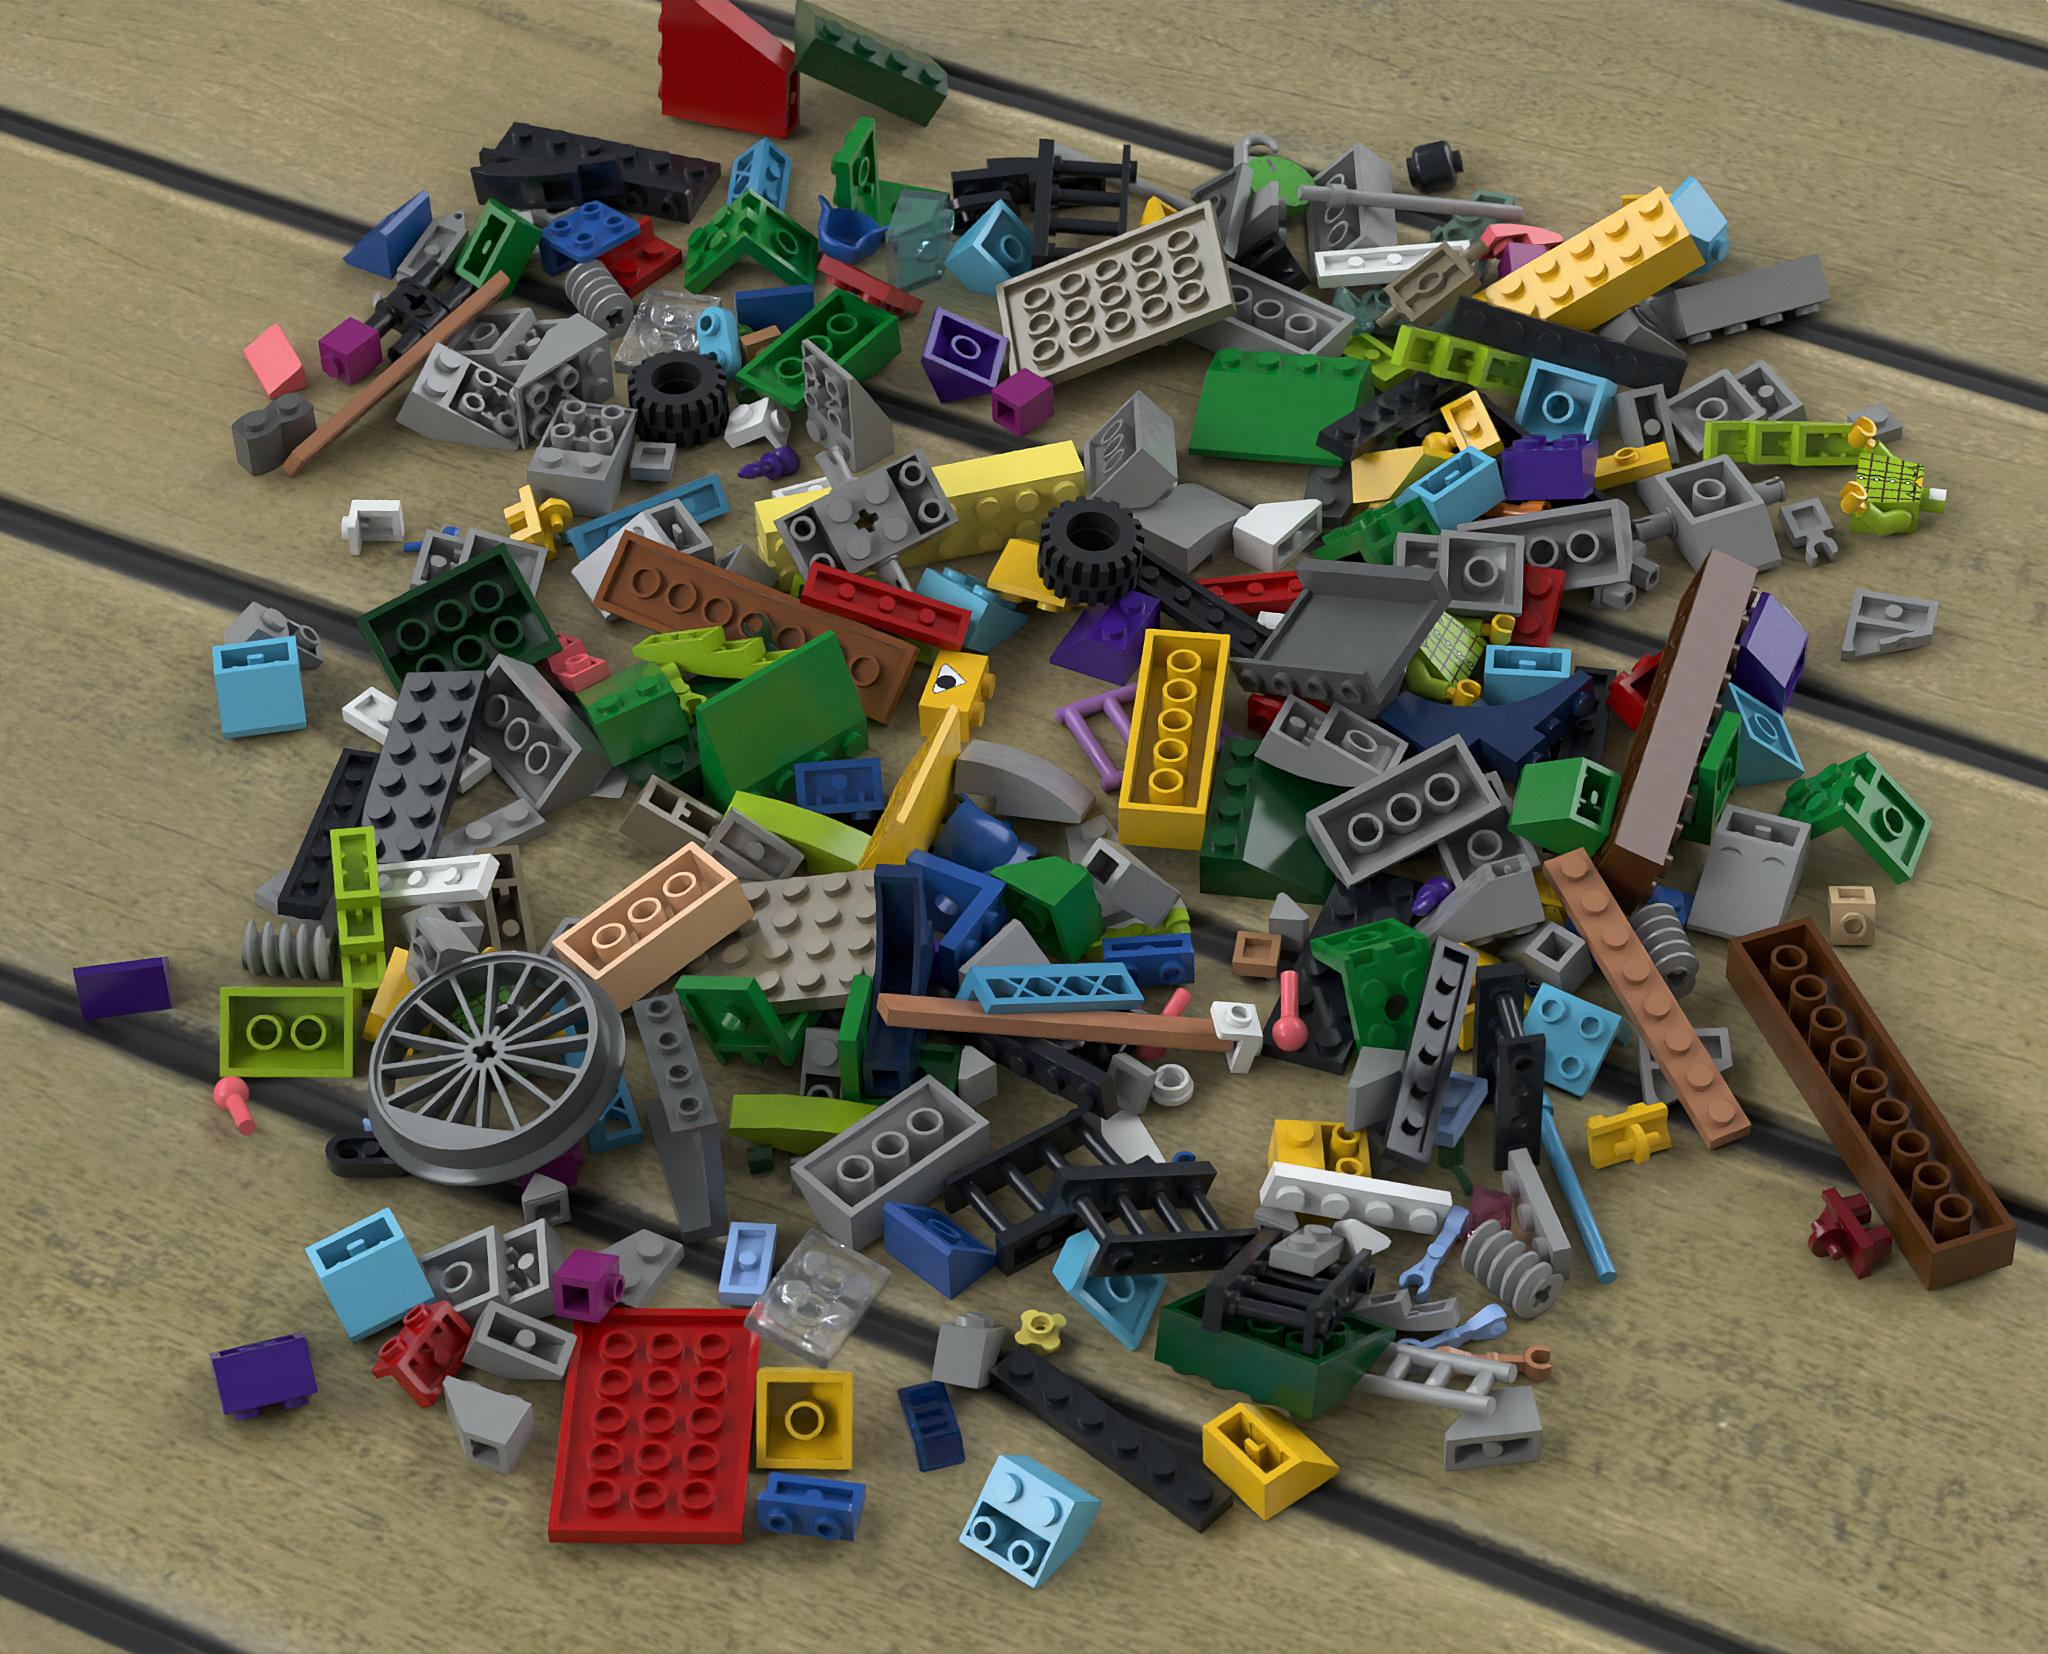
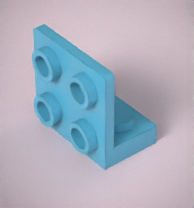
M1542 983L1523 1021L1525 1036L1545 1034L1544 1082L1581 1098L1587 1095L1612 1042L1615 1041L1626 1046L1633 1032V1029L1622 1016L1546 983Z

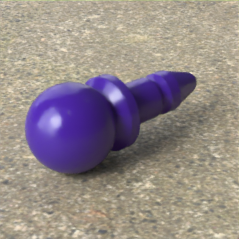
M779 447L773 452L764 453L760 461L747 464L738 471L737 475L739 478L750 480L763 476L769 480L788 477L798 471L800 458L792 448Z
M1443 877L1429 879L1418 891L1417 898L1412 905V913L1419 916L1429 914L1455 890L1454 885Z

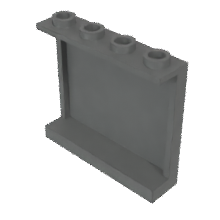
M1302 558L1294 570L1304 589L1253 659L1230 657L1228 662L1237 677L1238 683L1245 692L1289 696L1291 693L1296 697L1379 706L1452 599L1437 569Z
M677 993L632 1002V1009L660 1095V1099L643 1102L644 1114L684 1245L729 1235L718 1121Z

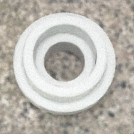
M1167 1064L1155 1071L1158 1075L1150 1095L1155 1102L1164 1106H1178L1187 1102L1192 1097L1194 1083L1185 1068L1175 1064Z

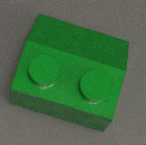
M1058 856L995 867L990 872L991 877L1007 882V890L1001 896V905L1008 907L1009 920L1006 925L1013 919L1020 921L1039 948L1069 964H1075L1089 950V947L1107 932L1101 914L1102 907L1097 901L1093 888V878L1084 866L1078 863L1072 864Z

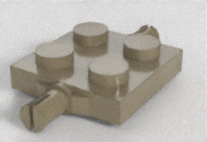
M1478 238L1476 242L1463 252L1452 249L1444 241L1383 288L1389 296L1392 306L1377 318H1374V322L1383 333L1401 318L1410 321L1415 328L1425 329L1427 326L1435 324L1444 313L1455 306L1459 294L1470 297L1472 292L1482 285L1473 272L1471 264L1489 252V248L1481 238Z

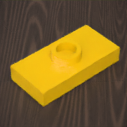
M1665 442L1641 448L1626 447L1616 451L1614 455L1597 459L1594 486L1599 490H1604L1671 471L1672 466Z

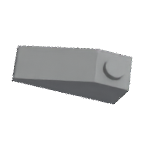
M1362 1046L1348 1085L1345 1131L1355 1132L1389 1117L1405 1051Z

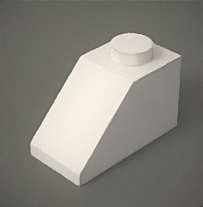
M1317 499L1258 504L1247 515L1240 517L1233 527L1234 557L1266 573L1278 572L1322 533V502Z

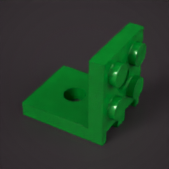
M861 116L853 130L847 132L841 151L839 153L836 152L833 156L831 174L835 175L836 178L833 204L838 208L852 209L870 216L877 222L879 228L892 225V229L884 232L881 242L926 250L944 218L943 211L950 202V193L879 180L874 118Z
M749 188L729 206H722L714 215L713 220L705 227H698L690 235L687 242L689 246L688 256L684 265L686 270L684 288L696 296L745 253L790 286L813 284L814 288L819 239Z
M1420 496L1398 505L1392 499L1375 509L1372 507L1359 513L1351 519L1353 523L1345 528L1340 526L1322 537L1325 544L1311 553L1315 559L1335 561L1360 551L1366 563L1393 565V545L1398 532L1437 536L1440 535V532Z
M1729 711L1724 712L1699 767V776L1692 787L1688 786L1687 791L1693 793V797L1684 816L1678 817V822L1683 824L1679 836L1681 839L1711 846L1716 822L1719 823L1729 794L1734 795L1736 790L1742 714Z
M1868 751L1839 765L1837 763L1830 764L1821 773L1807 780L1805 778L1798 779L1787 789L1785 794L1787 798L1781 812L1777 816L1812 824L1810 840L1843 826L1897 884L1911 879L1933 820Z
M1391 917L1310 940L1313 957L1342 974L1358 1057L1362 1046L1406 1051L1430 954L1428 937ZM1401 995L1404 999L1403 1011L1397 1017L1388 1018L1385 1013L1386 1002L1392 996Z
M854 974L837 1039L842 1099L882 1106L894 1097L866 1095L862 1067L872 1009V976ZM925 1043L916 1077L922 1079L930 1074L957 1096L962 1049H965V1046Z
M682 975L674 987L718 1063L726 1064L732 1054H742L749 1065H762L768 1055H776L784 1066H791L805 1044L806 1028L815 1027L824 1011L816 1010L776 1015L755 977Z

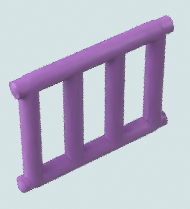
M1138 682L1068 704L1054 711L1057 722L1059 724H1067L1101 775L1100 784L1105 793L1121 789L1124 770L1118 771L1083 717L1105 711L1128 745L1132 721L1121 705L1135 701ZM1224 718L1218 756L1222 754L1225 737L1244 738L1241 732L1234 734Z

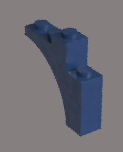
M1579 669L1568 679L1538 695L1495 706L1463 707L1440 704L1423 699L1405 690L1377 714L1376 717L1379 727L1409 743L1402 756L1407 760L1459 733L1480 769L1486 766L1492 771H1497L1499 776L1517 787L1521 770L1525 764L1550 761L1548 747L1557 743L1563 734L1577 721L1590 714L1593 707L1596 706V698L1592 677Z
M877 864L873 875L876 901L875 977L869 1030L862 1067L866 1095L895 1097L915 1083L928 1029L888 1026L876 1008L879 993L927 997L926 990L936 950L932 921L927 920L921 866Z

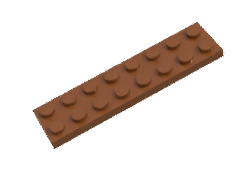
M626 529L622 534L592 602V605L600 610L659 634L722 626L726 641L762 637L766 653L797 649L826 631L832 630L837 636L866 717L885 726H888L921 651L920 648L848 618L800 604V599Z

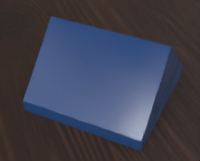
M423 190L387 215L343 257V260L349 265L392 280L397 275V269L433 221L429 194Z
M813 284L740 291L734 294L737 324L747 325L754 332L776 325L783 334L815 307Z
M887 1201L884 1205L883 1219L886 1253L948 1299L952 1300L997 1265L996 1251L937 1208Z

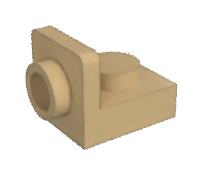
M1828 886L1831 944L1873 945L1875 943L1876 900L1873 887Z

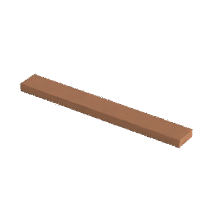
M501 270L295 448L282 465V468L291 477H295L421 367L436 341L445 346L500 298L510 284V279Z
M879 993L876 1006L888 1026L1219 1052L1232 1051L1234 1043L1233 1040H1221L1217 1037L1213 1019L1114 1011L986 1014L980 1001Z

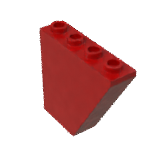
M661 0L658 31L662 33V46L658 53V65L662 67V80L658 87V98L662 100V115L786 140L800 124V72L794 70V52L728 0Z

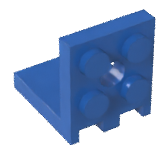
M914 849L907 857L906 865L921 866L927 920L932 921L933 930L946 935L939 943L941 987L957 995L959 991L958 970L995 937L1009 920L1008 907L1001 905V896L1007 890V882Z

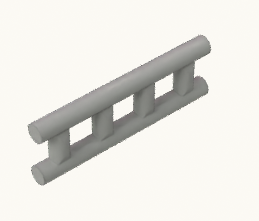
M1391 1342L1378 1358L1393 1361L1385 1374L1378 1376L1365 1373L1352 1390L1492 1416L1496 1409V1400L1494 1397L1486 1395L1496 1381L1513 1383L1517 1377V1367L1515 1364ZM1413 1365L1434 1369L1425 1384L1404 1381ZM1454 1373L1475 1377L1466 1392L1445 1388Z

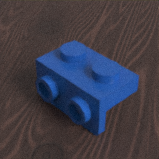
M880 757L793 763L796 805L798 807L822 814L831 819H834L833 813L850 812L851 820L876 818V810L886 809V801L883 800Z
M1190 933L1102 939L1104 963L1123 962L1137 987L1195 983L1194 949L1191 946Z
M771 1472L766 1491L759 1492L757 1498L759 1529L770 1530L779 1534L792 1533L820 1537L825 1540L837 1539L854 1542L866 1500V1486L860 1483Z

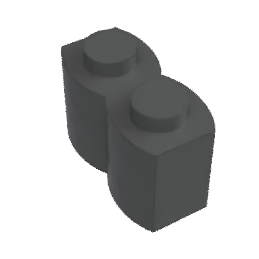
M298 392L281 395L268 404L265 409L251 411L240 417L231 426L237 462L252 476L263 475L278 468L295 448L317 430L313 405Z

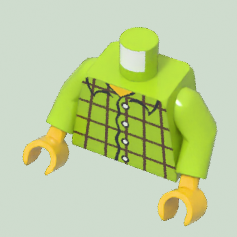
M1861 416L1852 425V431L1848 434V443L1854 448L1864 447L1865 451L1860 452L1856 482L1849 481L1839 492L1842 498V511L1852 514L1850 533H1876L1880 536L1894 533H1913L1917 531L1919 511L1944 514L1947 490L1922 487L1924 467L1921 464L1904 461L1894 456L1880 440L1874 441L1872 437L1877 432L1876 425L1871 419Z
M1444 611L1407 665L1404 677L1411 692L1421 696L1423 699L1440 704L1453 700V706L1472 707L1473 702L1479 699L1481 686L1476 681L1468 679L1487 644L1483 637L1489 636V640L1493 645H1507L1510 642L1514 629V617L1501 613L1494 616L1491 624H1485L1484 619L1460 617Z

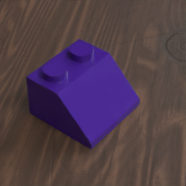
M1128 590V595L1122 600L1114 598L1113 604L1104 605L1103 603H1097L1096 607H1086L1050 656V663L1122 687L1126 686L1141 665L1146 629L1161 630L1160 599Z
M302 1332L209 1354L224 1415L234 1413L235 1421L262 1415V1406L280 1402L282 1409H288L310 1403L308 1395L318 1393L306 1337Z

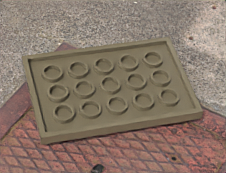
M1210 200L995 285L1003 335L1008 338L1006 353L1010 377L1025 367L1038 376L1045 378L1053 386L1237 314L1216 211Z
M875 869L741 884L755 916L638 1001L676 993L674 987L682 975L755 977L776 1015L845 1008L854 974L872 976V986L874 989L876 901L873 875ZM678 996L686 1024L694 1023ZM631 1006L624 1010L622 1019L628 1030L639 1029Z

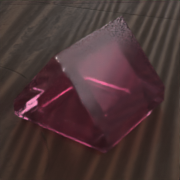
M1474 1185L1469 1208L1468 1239L1476 1228L1490 1219L1497 1220L1500 1223L1501 1231L1511 1230L1512 1198L1509 1194Z

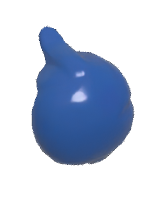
M818 195V200L822 206L818 222L819 247L825 255L847 264L858 263L872 257L879 248L884 232L892 229L893 226L888 225L879 228L877 222L870 216L852 209L832 208L829 201L823 195Z

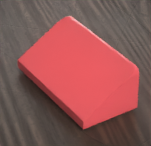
M278 323L269 327L243 350L245 358L269 399L307 388L303 365Z

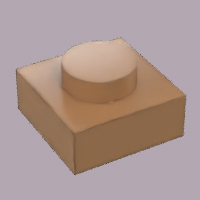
M776 325L740 337L742 368L782 335Z
M1238 931L1232 960V974L1276 978L1282 948V935Z

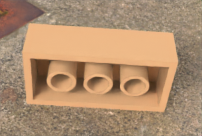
M691 841L551 943L562 964L587 975L599 984L610 996L620 1014L630 1008L632 1002L638 1001L658 985L666 982L680 969L703 955L706 950L728 934L736 931L755 914L738 878Z

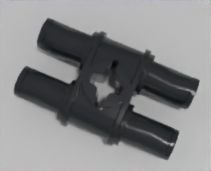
M430 259L412 277L402 278L398 281L397 287L386 298H382L376 303L375 313L364 324L378 330L380 340L391 329L403 335L388 349V358L394 363L476 292L475 287L470 282L461 279L442 298L438 297L431 290L445 278L446 271L438 261Z

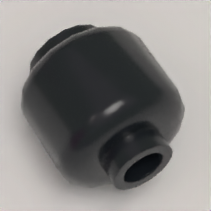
M1445 140L1416 146L1412 150L1411 157L1406 158L1412 187L1418 186L1419 190L1424 194L1455 187L1458 181L1457 173L1464 172L1460 151H1452L1450 144Z

